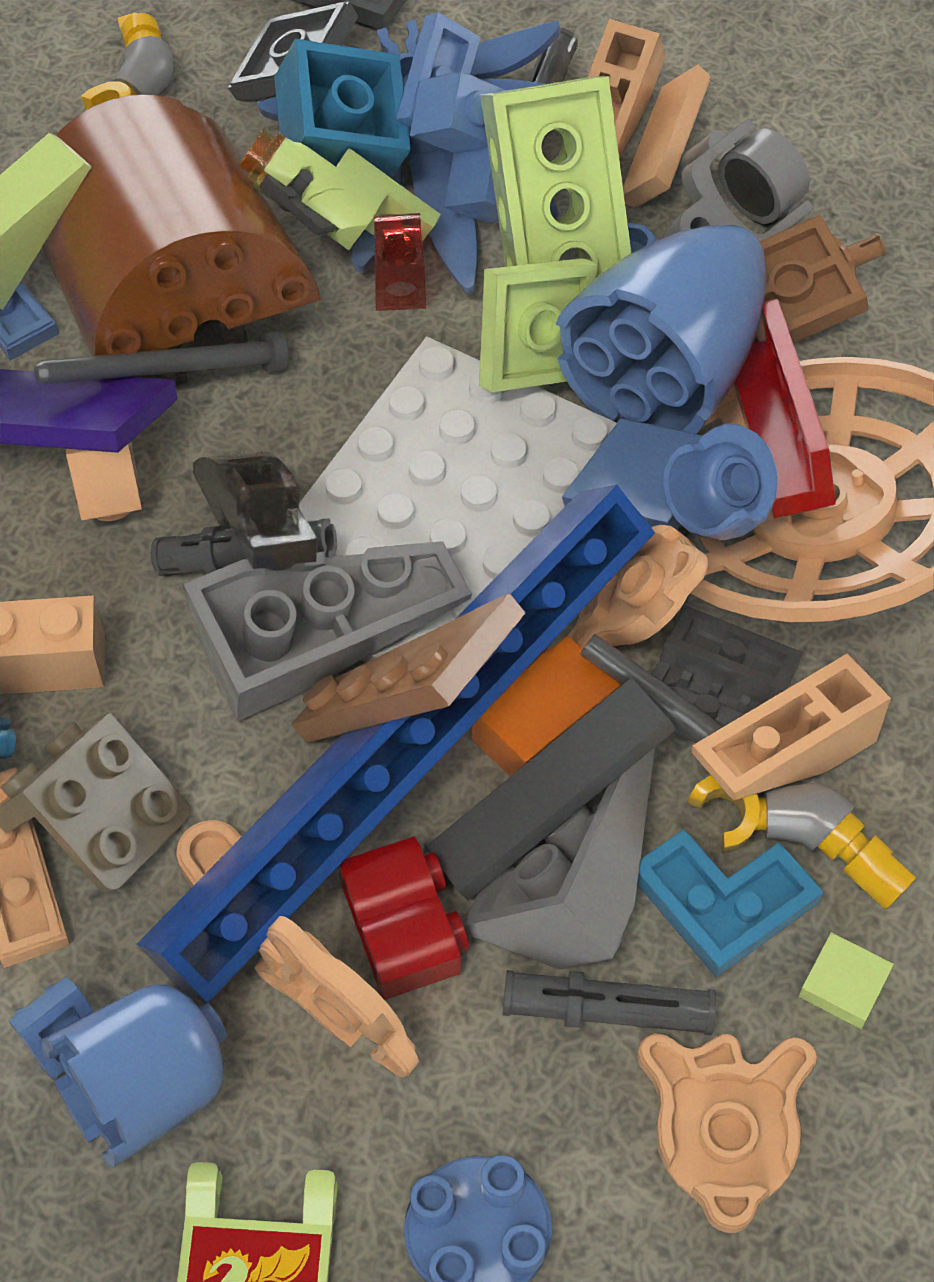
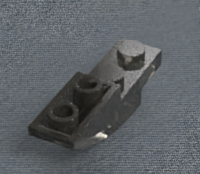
M267 451L202 457L193 462V474L221 530L232 529L253 569L264 568L280 571L289 569L295 564L317 562V538L299 508L300 485L291 471L278 457Z

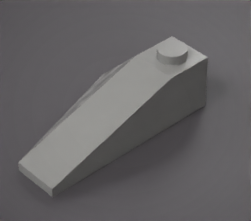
M443 541L368 548L364 554L325 557V552L303 554V559L269 563H265V558L243 559L183 584V590L209 666L237 722L312 688L321 679L337 674L468 601L472 595Z
M655 748L519 858L513 866L511 865L479 891L463 923L465 931L470 936L557 969L599 963L612 959L622 942L623 932L635 906Z

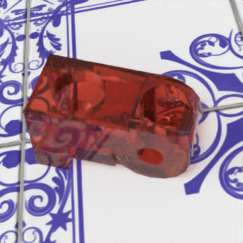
M420 213L374 215L376 311L426 309L425 263ZM396 282H407L416 287L412 293L404 296H395L385 290L389 285Z

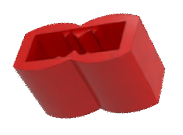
M413 836L346 858L338 866L339 879L380 996L384 1000L461 974L460 953L468 951L469 944L457 911L446 914L437 895L438 892L446 890V885L439 861L433 851L423 854L416 837Z

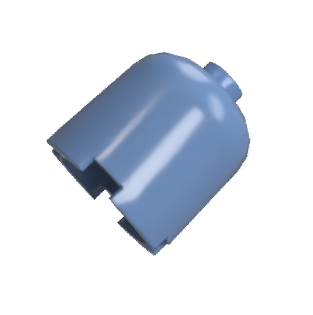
M155 984L137 989L43 1038L42 1052L48 1060L59 1055L66 1075L54 1081L57 1091L87 1142L89 1143L102 1136L108 1144L107 1150L102 1153L103 1161L110 1167H116L204 1109L216 1098L224 1078V1059L219 1044L227 1040V1034L219 1016L208 1003L198 1007L189 996L173 986Z

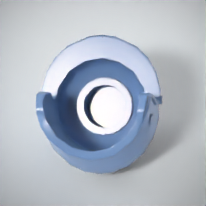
M724 424L708 431L697 443H687L676 449L670 456L664 470L663 485L666 502L675 519L689 532L707 538L728 540L744 536L767 520L776 500L778 477L771 450L756 432L738 424Z

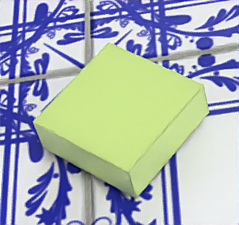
M831 932L801 989L799 997L862 1030L894 964Z

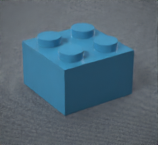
M294 39L274 76L280 143L282 144L286 137L293 142L302 143L334 166L337 165L347 149L350 148L392 178L411 150L408 126L396 120L404 93L400 56L386 52Z

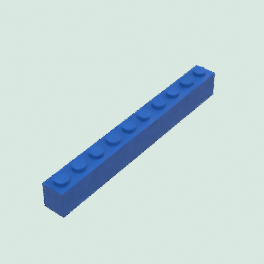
M612 485L580 491L456 617L458 618L507 593H510L526 612L450 706L343 733L137 943L141 950L182 992L208 1003L260 949V945L267 938L268 928L279 916L289 918L655 534L654 530L620 487Z

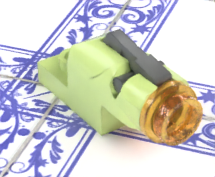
M263 128L239 164L240 168L250 174L247 180L254 184L253 188L278 204L282 210L289 212L314 234H326L347 250H350L364 230L383 243H387L393 238L391 231L395 229L398 235L410 233V239L415 240L407 248L408 254H404L403 251L397 252L408 260L434 228L441 215L350 148L347 149L337 165L334 166L309 147L288 139L280 131L275 136Z

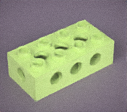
M593 76L480 95L505 267L559 261L561 255L566 250L574 248L577 259L584 258L597 263V278L618 261L631 254L609 76ZM554 129L560 135L562 147L559 155L549 162L542 153V141L545 135ZM564 189L569 196V208L563 217L555 220L550 212V202L558 191Z

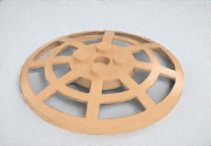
M835 357L799 361L809 390L834 388L830 415L818 417L824 435H827L826 440L830 451L836 505L774 518L772 511H770L767 520L753 530L754 536L727 547L724 546L721 540L698 535L707 552L705 555L708 557L705 575L725 570L732 576L753 586L774 592L787 593L784 601L747 596L720 588L704 579L690 594L718 608L752 618L784 622H825L876 613L907 603L933 590L934 566L929 569L916 563V561L921 559L934 546V497L898 501L895 480L919 463L929 476L934 489V421L916 435L908 429L887 421L855 416L858 388L876 389L900 394L934 407V373L912 365L872 358ZM734 384L704 426L719 418L723 424H738L746 428ZM855 435L880 440L900 450L882 461L867 451L851 447V437ZM930 519L921 535L900 554L881 541L888 534L894 522ZM771 551L784 558L798 561L792 579L766 574L744 563ZM859 555L875 567L848 577L819 580L824 562H833ZM890 577L901 582L864 595L828 601H812L814 595H828L857 590L879 583Z

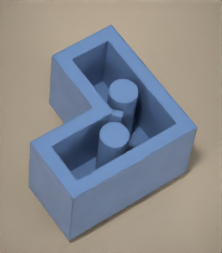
M462 71L421 80L418 86L410 136L453 153L444 208L485 223L499 222L480 95L507 90Z

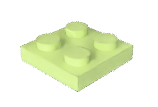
M581 258L484 269L480 387L490 392H499L567 382L557 360L563 353L560 327L556 325V322L562 310L596 278L597 263Z

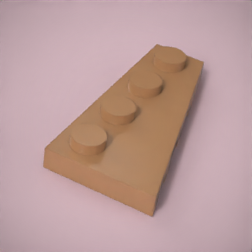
M507 593L336 678L329 675L317 682L305 694L302 701L306 704V707L291 725L309 743L450 706L526 612L511 594Z

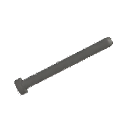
M271 331L263 332L257 342L143 351L132 354L122 353L42 360L34 366V376L36 381L49 385L261 365L268 373L284 371L287 367L289 352L283 333Z

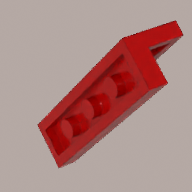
M778 299L764 302L762 318L766 340L753 343L745 364L733 384L746 428L756 432L771 450L778 477L776 500L771 511L774 518L833 506L836 505L829 446Z

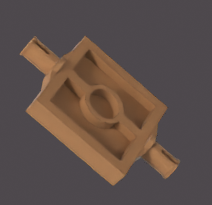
M820 214L759 241L764 250L767 281L764 302L778 299L793 343L869 310L867 295L856 278V267L886 255L885 245L878 233L850 246H846L831 234ZM762 315L755 342L766 340Z

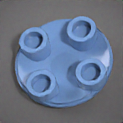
M505 1155L492 1158L475 1156L449 1162L416 1182L410 1193V1203L405 1216L404 1236L409 1258L425 1282H530L539 1272L547 1257L552 1237V1223L549 1207L542 1191L531 1177L524 1172L519 1162Z

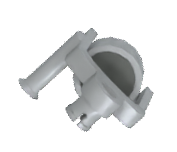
M750 118L728 134L721 130L710 133L682 154L672 184H683L693 204L676 217L672 225L664 232L663 238L677 232L703 226L735 225L748 230L755 235L758 241H761L792 227L814 209L809 200L793 208L809 191L810 177L807 165L801 154L787 138L774 130L758 129L743 139V136L755 128ZM733 144L735 146L724 154L719 162L718 174L729 200L742 214L752 221L766 224L778 219L762 234L750 230L738 220L722 199L712 179L710 170L712 161Z

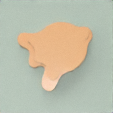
M667 525L651 527L655 534L579 613L576 625L568 636L582 649L594 634L613 647L633 645L650 638L675 616L683 606L688 595L703 580L708 566V557L674 527Z
M279 916L268 928L267 938L260 945L259 952L262 957L255 963L256 966L254 967L258 975L276 990L299 1004L318 1023L349 1047L362 1034L377 1043V1046L370 1053L372 1060L383 1065L399 1077L409 1076L419 1064V1059L415 1052L416 1047L407 1037L404 1026L388 1003L355 971L333 957L312 934L303 931L290 919Z
M654 1033L640 1042L637 1059L639 1066L654 1084L659 1097L660 1111L656 1133L658 1152L664 1167L676 1184L702 1206L708 1222L714 1228L725 1233L743 1231L751 1224L757 1207L781 1188L794 1168L800 1152L801 1126L796 1110V1097L800 1087L815 1067L817 1060L816 1051L807 1041L793 1037L780 1043L760 1063L750 1064L743 1059L739 1040L730 1034L718 1035L701 1047L694 1049L683 1047L677 1041L664 1034Z

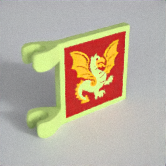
M195 1162L190 1165L187 1176L185 1221L177 1282H328L338 1191L334 1172L315 1169L308 1171L304 1188L303 1224L217 1218L223 1182L221 1171L218 1170V1166L214 1163Z

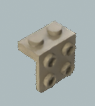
M110 712L83 730L75 722L70 724L44 747L51 757L43 765L37 768L30 761L0 787L8 796L0 803V827L7 834L35 817L93 884L105 893H110L120 888L189 818L191 813L190 805Z

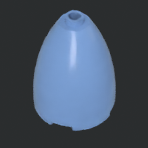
M710 225L689 229L649 243L624 257L595 278L562 310L556 322V325L560 327L563 353L557 358L559 366L568 384L584 405L592 412L614 422L622 418L697 434L727 396L745 364L757 334L767 281L765 254L760 242L754 234L735 225Z

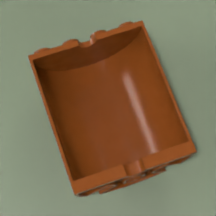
M132 95L112 99L86 110L71 120L56 134L58 138L92 167L42 248L91 356L164 350L193 341L194 333L198 326L208 320H219L225 324L227 329H231L321 300L317 284L263 194L253 188L255 181L221 127L207 114L204 116L198 111L184 106L180 100L171 97Z

